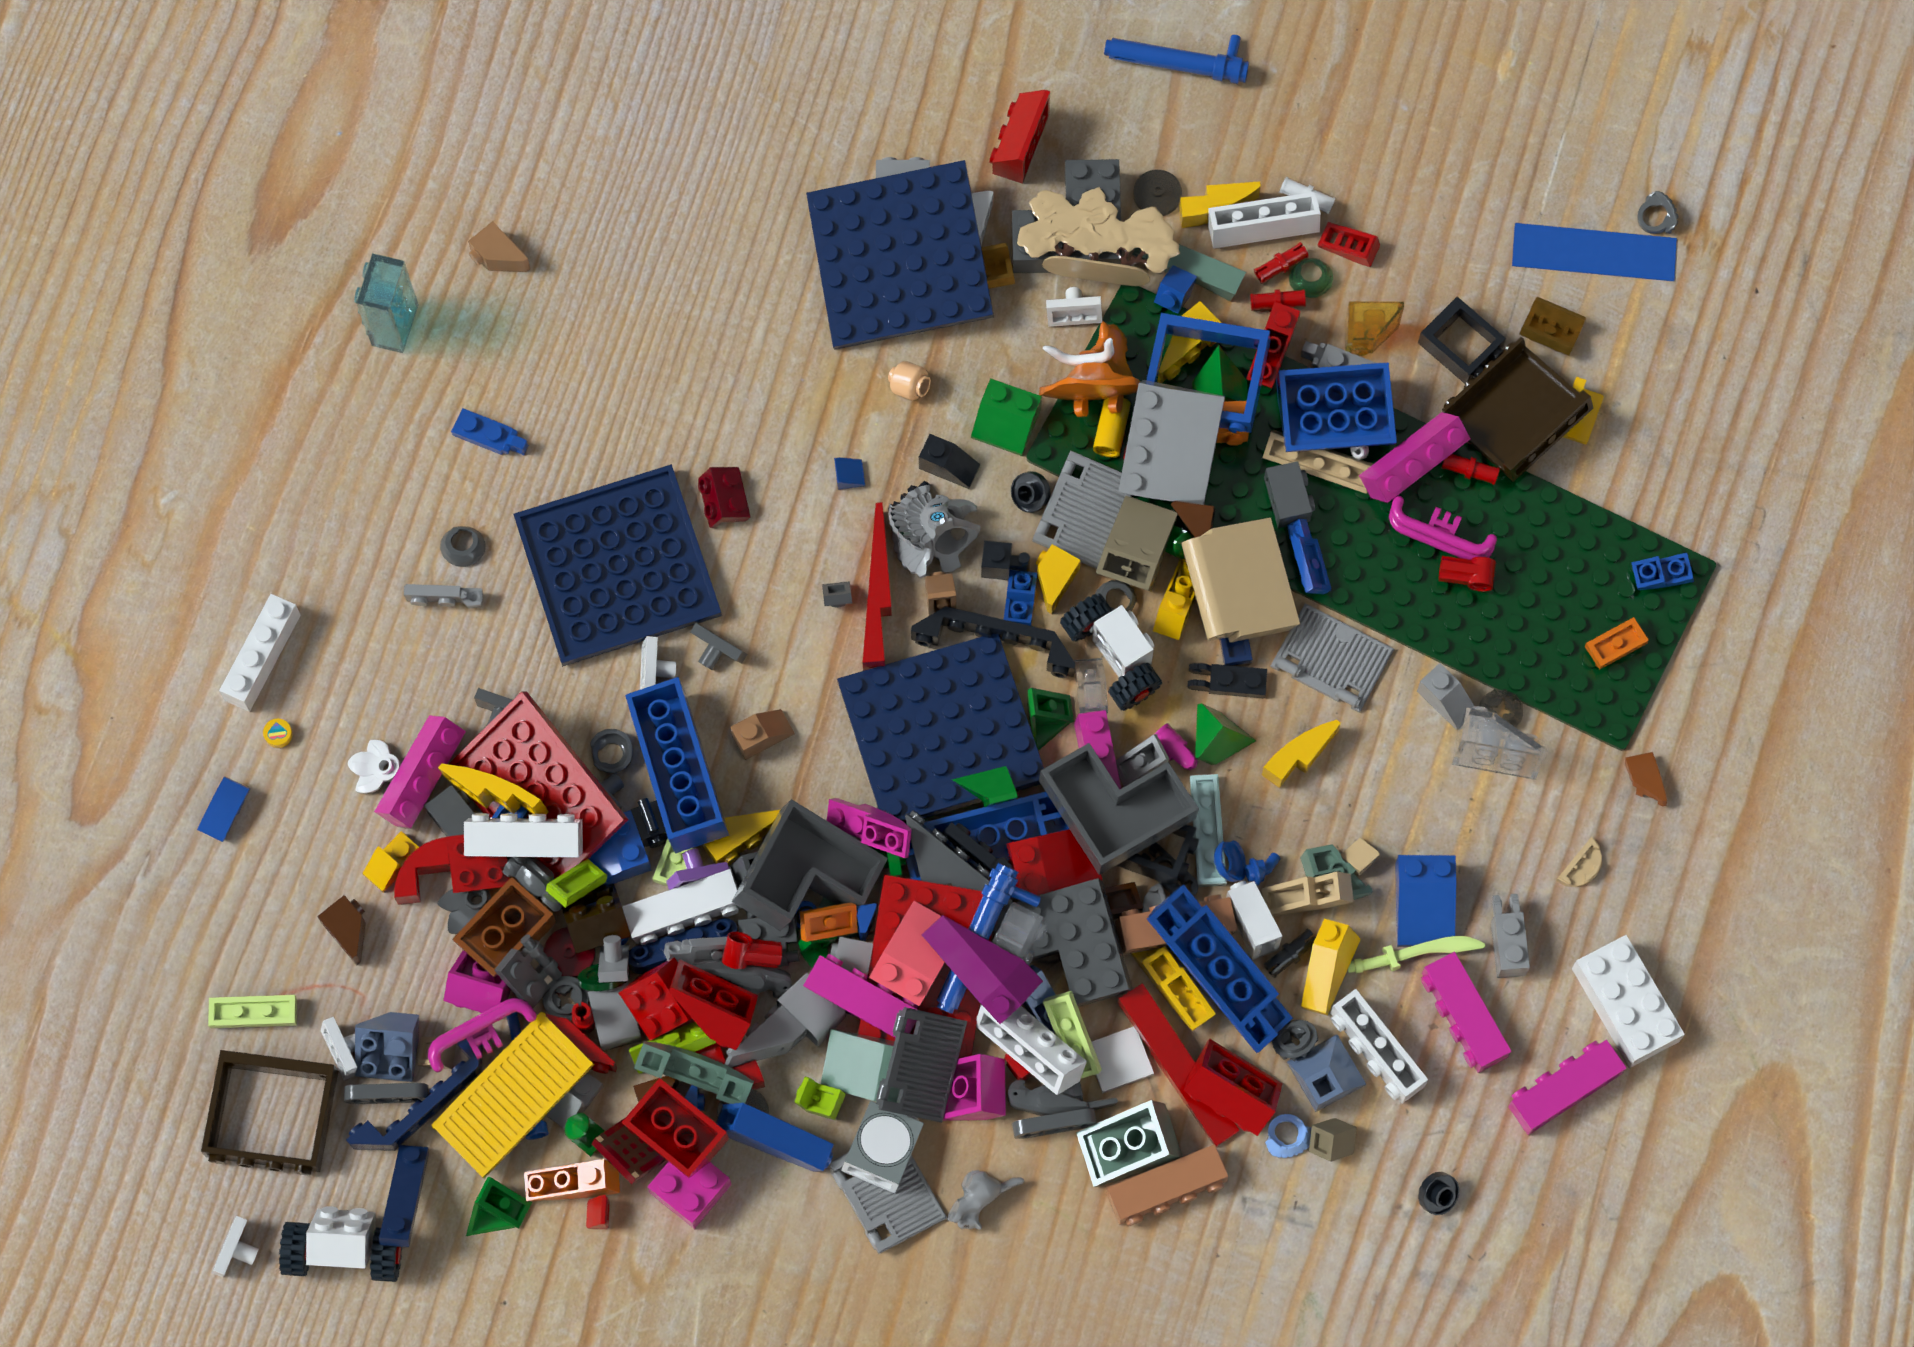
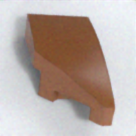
M1653 752L1625 757V766L1632 785L1636 787V795L1640 797L1646 795L1657 800L1658 805L1662 807L1667 806L1665 789Z

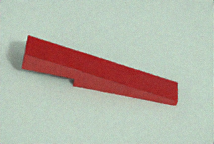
M883 502L875 504L862 661L863 671L885 666L881 617L892 616Z
M1144 984L1138 985L1120 997L1118 1005L1148 1046L1150 1054L1213 1145L1215 1144L1217 1147L1237 1134L1240 1130L1235 1122L1227 1117L1219 1116L1211 1107L1201 1101L1193 1100L1184 1091L1187 1077L1195 1062Z

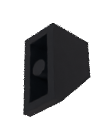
M929 434L919 455L920 470L967 489H970L980 468V463L956 444Z

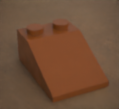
M511 877L452 940L495 978L498 975L494 971L511 948L519 950L520 953L525 948L521 943L523 936L530 935L533 940L540 941L557 922L550 910Z

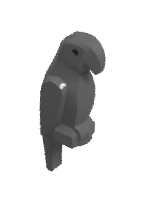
M507 857L508 861L502 871L507 877H515L536 899L541 898L552 911L557 912L563 909L564 906L546 892L547 884L555 879L554 873L535 857Z
M722 961L693 965L754 994L770 989L773 991L774 998H780L792 987L790 973L777 968L747 965L744 969H733L724 965Z
M1024 1080L1014 1081L1008 1090V1100L1012 1108L1039 1116L1087 1108L1098 1110L1115 1106L1118 1102L1117 1098L1092 1102L1083 1101L1080 1082L1058 1095L1045 1085L1030 1090L1024 1086Z

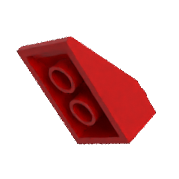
M1070 829L1006 844L1010 863L1013 865L1012 868L1019 872L1016 877L1018 879L1016 886L1035 895L1046 894L1097 878L1102 880V875L1097 873Z
M681 959L677 963L669 993L710 1039L722 1047L737 1050L751 1024L758 995Z

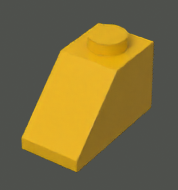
M1051 544L1048 551L1043 550L1036 561L1040 588L1046 610L1050 614L1053 613L1079 572L1081 563L1080 559Z

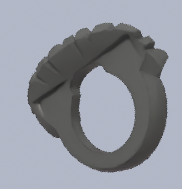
M1652 192L1646 197V202L1638 210V223L1647 233H1672V230H1675V227L1678 225L1677 219L1679 216L1676 213L1677 209L1674 208L1675 205L1672 204V200L1667 195H1664L1663 192ZM1653 206H1662L1667 211L1664 221L1655 227L1648 226L1643 221L1645 210Z

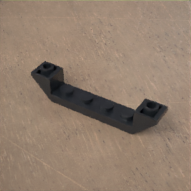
M947 606L911 627V640L924 647H930L931 644L938 646L943 626H948L949 630L959 633L964 632V630L974 632L978 637L991 638L992 634H998L1000 639L1006 644L1017 645L1021 643L1029 645V648L1036 651L1050 650L1046 671L1051 672L1053 676L1067 678V676L1074 677L1076 663L1055 631Z

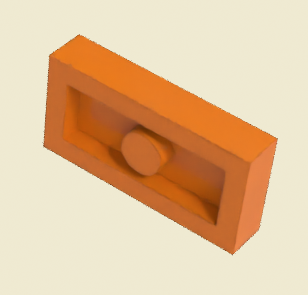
M1633 617L1587 642L1585 648L1600 670L1646 645L1649 640Z
M850 902L800 911L801 940L808 942L858 933L856 904Z

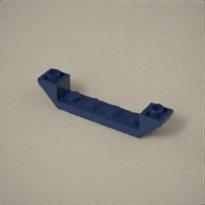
M467 1039L458 1042L457 1046L469 1060L458 1063L452 1069V1075L443 1082L441 1080L430 1089L429 1092L431 1094L426 1099L416 1101L408 1109L409 1114L401 1121L398 1119L390 1124L386 1129L387 1134L385 1136H382L367 1120L364 1124L359 1123L354 1126L349 1132L350 1137L346 1141L354 1150L395 1151L399 1145H402L482 1073V1058H476ZM481 1044L480 1046H478V1048L481 1050L483 1056V1044Z

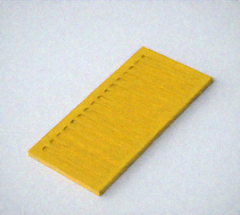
M540 1012L536 1020L530 1022L431 1124L432 1128L436 1129L476 1172L485 1179L594 1064L546 1017L544 1012Z

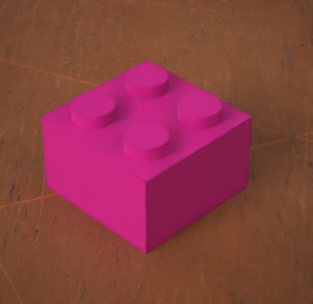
M668 1162L648 1185V1190L652 1196L695 1230L732 1184L730 1178L711 1162L690 1178Z

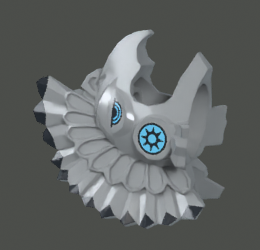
M926 481L922 482L919 487L911 485L907 489V494H901V502L894 501L888 507L889 524L893 532L892 540L894 542V551L897 553V559L902 562L905 569H909L912 574H917L920 578L927 575V566L932 563L934 556L940 561L942 572H953L956 568L961 567L958 554L977 538L981 530L980 525L964 520V517L969 512H977V506L969 500H950L944 495H936L935 498H932L930 484ZM952 528L965 529V535L961 540H956L952 537Z

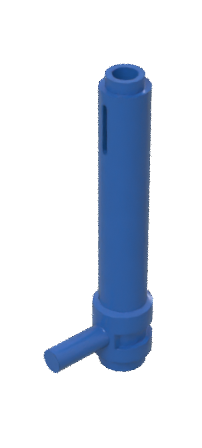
M1231 35L1227 55L1217 54V56L1118 38L1107 39L1104 55L1109 56V59L1209 76L1216 81L1226 79L1230 80V83L1233 84L1246 82L1249 67L1248 61H1243V58L1237 57L1241 37L1238 35Z
M997 863L996 868H992L989 874L991 877L989 884L984 885L981 892L983 897L968 929L989 940L1003 906L1008 904L1011 897L1034 907L1039 905L1041 897L1017 887L1018 879L1016 877L1019 872L1006 865ZM951 969L937 998L939 1002L937 1007L953 1014L954 1009H958L967 987Z

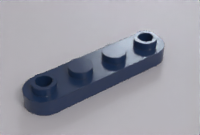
M722 918L703 926L687 929L677 935L659 938L657 941L646 945H637L629 951V968L636 974H644L667 961L664 953L665 943L682 942V940L727 937L730 932H738L737 925L731 919Z

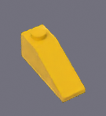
M1324 918L1312 946L1301 1003L1302 1008L1328 1016L1361 940L1349 925Z

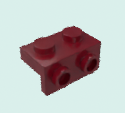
M710 467L699 477L698 489L702 494L704 514L708 519L710 528H716L721 522H746L751 518L739 467Z

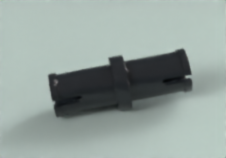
M1307 928L1291 943L1282 945L1281 951L1263 963L1266 970L1271 969L1277 964L1269 972L1273 978H1276L1278 974L1293 962L1297 964L1301 960L1300 957L1312 948L1316 936L1305 943V940L1313 935L1311 930Z

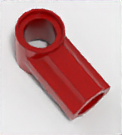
M1442 556L1438 581L1468 585L1470 589L1475 591H1491L1493 589L1496 561L1488 557H1474L1470 560Z
M730 932L727 936L722 963L733 969H744L747 965L777 968L782 959L781 942L752 939L751 936L742 932Z

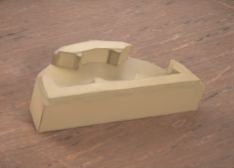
M1593 837L1587 841L1556 880L1557 882L1568 887H1580L1587 885L1596 878L1602 867V855L1600 846Z

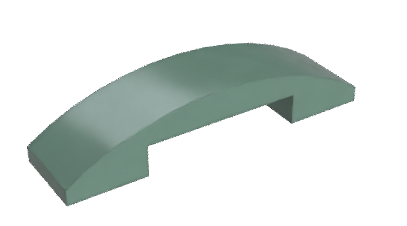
M644 1041L634 1069L658 1078H662L664 1074L717 1094L716 1099L729 1104L746 1103L754 1082L740 1072L711 1058L679 1047Z

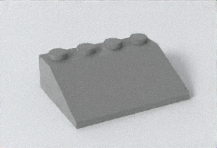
M1147 380L1139 382L1118 492L1145 498L1204 505L1225 396Z

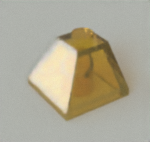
M1349 301L1344 322L1345 351L1358 356L1373 353L1399 329L1404 302Z

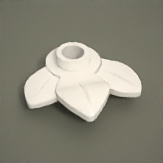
M370 740L367 752L356 753L348 760L349 768L356 775L360 776L356 785V791L362 794L376 792L382 787L384 782L392 781L401 765L399 759L390 754L389 746L381 740ZM389 763L388 769L383 771L384 766Z

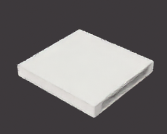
M1134 1027L1092 1041L1102 1068L1100 1073L1096 1074L1102 1093L1154 1075L1139 1033Z

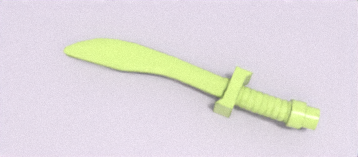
M1452 936L1424 942L1398 951H1393L1392 945L1383 947L1382 952L1385 953L1384 955L1363 960L1361 958L1354 959L1348 967V973H1362L1364 970L1387 965L1390 966L1392 972L1401 968V965L1397 963L1399 961L1428 953H1452L1454 951L1458 953L1483 949L1485 943L1471 937Z

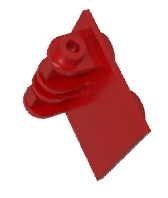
M464 835L447 837L453 893L500 888L509 880L510 877H507L502 872L507 863V857L464 856Z

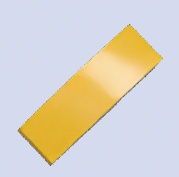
M1260 181L1206 185L1204 196L1180 197L1181 228L1208 224V208L1255 201L1259 198Z
M1334 720L1321 724L1291 740L1265 764L1261 775L1280 788L1296 767L1306 773L1338 733L1341 722Z

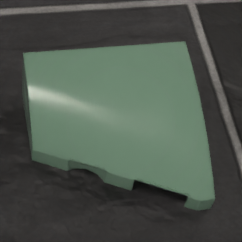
M1333 844L1306 849L1300 857L1305 875L1314 878L1333 872L1351 874L1354 900L1371 895L1373 892L1369 884L1365 886L1354 874L1356 870L1350 863L1342 859L1341 853Z

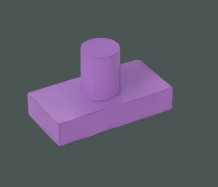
M690 849L682 853L687 869L676 871L666 883L668 889L671 890L728 870L729 866L727 862L704 866L699 850Z

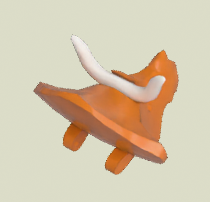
M1102 321L1096 345L1091 350L1080 352V355H1070L1055 347L1043 346V350L1059 362L1074 365L1075 367L1067 377L1056 383L1040 387L1039 396L1074 400V412L1077 417H1086L1088 415V400L1109 398V412L1111 414L1120 413L1123 407L1124 395L1136 393L1140 382L1133 377L1125 358L1128 348L1124 333L1117 325H1108Z

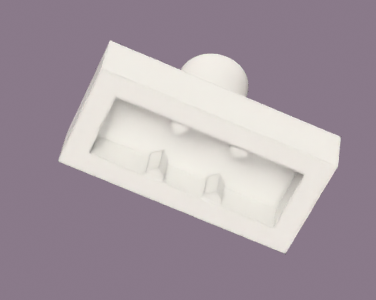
M1070 287L1066 290V299L1046 300L1048 327L1102 323L1103 321L1101 296L1082 298V291L1077 287Z
M646 636L642 643L640 690L655 685L656 677L675 678L676 662L657 660L658 637Z
M334 1017L324 1020L320 1031L345 1081L354 1077L357 1070L356 1063L351 1053L355 1052V1033L343 1037Z
M238 1216L234 1218L211 1273L223 1277L232 1257L250 1265L253 1264L259 1249L239 1241L247 1222L246 1219Z

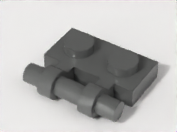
M796 914L792 921L781 931L759 918L738 920L739 932L748 934L752 939L781 942L782 959L780 967L789 966L790 962L800 961L799 950H788V944L799 942Z
M525 935L521 939V943L525 947L520 953L519 950L511 948L494 971L519 999L528 1002L534 1008L550 988L544 981L547 975L552 980H558L562 972L557 968L558 963L553 957H548L545 954L542 944L538 940H533L530 935ZM533 958L539 963L536 969L530 964Z

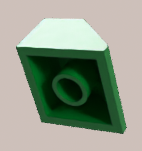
M990 378L978 409L971 438L1022 456L1041 411L1042 396Z

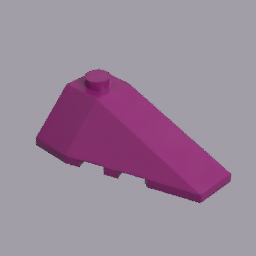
M944 915L921 934L999 1024L1015 1012L1043 982L1024 959L1015 954L1013 955L999 947V945L986 940Z

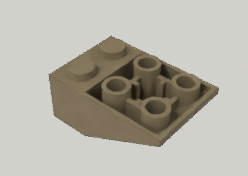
M1125 496L1104 546L1096 573L1152 592L1178 516L1177 512Z

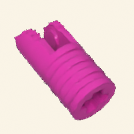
M1169 723L1163 725L1155 734H1157L1169 760L1174 759L1186 770L1189 769L1191 771L1197 768L1198 759L1195 758L1194 753L1187 747L1188 742Z

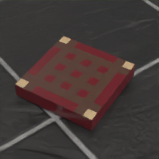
M622 1119L597 1136L592 1145L632 1185L665 1162L666 1159L621 1123L624 1120Z

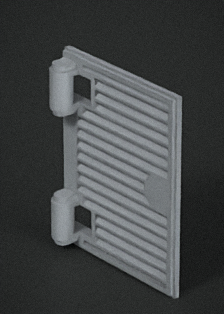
M1070 451L1032 542L1046 548H1050L1051 544L1080 559L1081 563L1097 569L1104 546L1125 496L1132 497L1131 494L1118 492L1122 473ZM1076 464L1084 467L1079 479L1072 476ZM1050 525L1058 527L1054 539L1046 536Z
M1305 603L1298 615L1300 624L1289 631L1270 667L1277 671L1282 669L1292 674V679L1337 702L1342 700L1352 705L1351 709L1360 713L1394 648ZM1287 656H1290L1300 661L1299 664L1297 665L1287 660ZM1347 686L1358 691V696L1345 690Z
M848 1153L831 1161L829 1164L833 1178L840 1190L844 1192L874 1250L879 1254L947 1219L946 1214L912 1155L909 1158L895 1193L855 1176L848 1180L845 1173L841 1171ZM883 1224H885L891 1235L884 1240L881 1239L876 1230Z

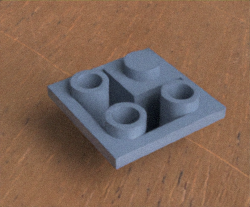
M389 1012L356 1024L355 1063L357 1070L355 1076L412 1082L419 1042V1015Z
M1338 1035L1316 1045L1315 1051L1307 1052L1306 1058L1300 1056L1297 1057L1295 1062L1292 1059L1287 1061L1315 1112L1366 1085Z

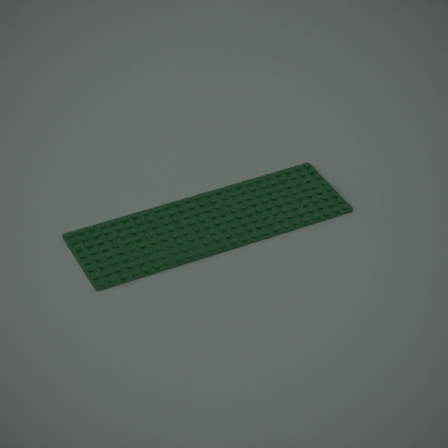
M1121 285L1102 320L1108 325H1117L1124 333L1128 351L1125 353L1127 364L1133 377L1141 382L1147 380L1161 313L1182 316L1188 309L1183 307L1177 314L1154 303L1155 293L1140 286ZM1101 323L1098 325L1085 350H1091L1096 345ZM1166 335L1161 363L1173 335ZM1215 343L1211 347L1207 345L1200 351V356L1190 364L1188 362L1185 363L1175 378L1170 381L1166 379L1162 384L1192 389V381L1218 345L1244 377L1247 378L1257 349L1223 343ZM1285 356L1280 370L1307 369L1310 367ZM1247 380V390H1248V392H1249V387H1250V382H1251L1250 380ZM1276 380L1273 388L1261 385L1252 432H1249L1248 442H1243L1240 445L1216 443L1204 505L1214 506L1216 509L1213 528L1271 518L1291 591L1620 751L1625 750L1716 568L1715 561L1527 471L1513 482L1499 470L1496 482L1493 485L1473 477L1467 479L1464 478L1465 475L1442 469V461L1397 495L1404 499L1402 511L1405 515L1429 524L1436 507L1441 508V514L1438 517L1440 520H1443L1446 511L1452 513L1448 521L1452 525L1454 518L1458 515L1462 519L1455 536L1475 544H1482L1490 534L1496 535L1497 543L1489 557L1496 561L1494 583L1491 591H1475L1470 589L1468 585L1438 581L1441 557H1459L1397 532L1390 524L1389 519L1393 499L1386 503L1371 498L1368 492L1366 494L1306 473L1308 478V486H1305L1307 495H1312L1315 503V511H1312L1311 520L1307 523L1312 538L1318 540L1331 585V591L1325 594L1306 593L1301 582L1299 567L1294 557L1288 527H1277L1264 480L1266 468L1282 465L1262 457L1271 431H1283L1278 406ZM1137 392L1124 395V399L1131 403L1118 457H1105L1093 451L1104 399L1088 400V415L1086 417L1076 416L1074 400L1057 399L1027 453V461L1059 477L1070 451H1073L1122 473L1124 450L1128 443ZM1393 408L1397 443L1368 446L1369 453L1366 458L1361 460L1373 464L1427 423ZM1465 443L1452 453L1467 459L1473 457L1476 458L1477 462L1496 467L1469 443ZM1350 448L1332 449L1352 456ZM1076 464L1072 476L1079 479L1084 467ZM1132 495V498L1176 512L1171 506V503L1174 501ZM1178 515L1175 526L1191 533ZM1683 553L1688 554L1694 582L1664 588L1638 590L1632 562L1656 556L1662 559ZM1634 617L1648 638V643L1599 670L1585 648L1586 643Z

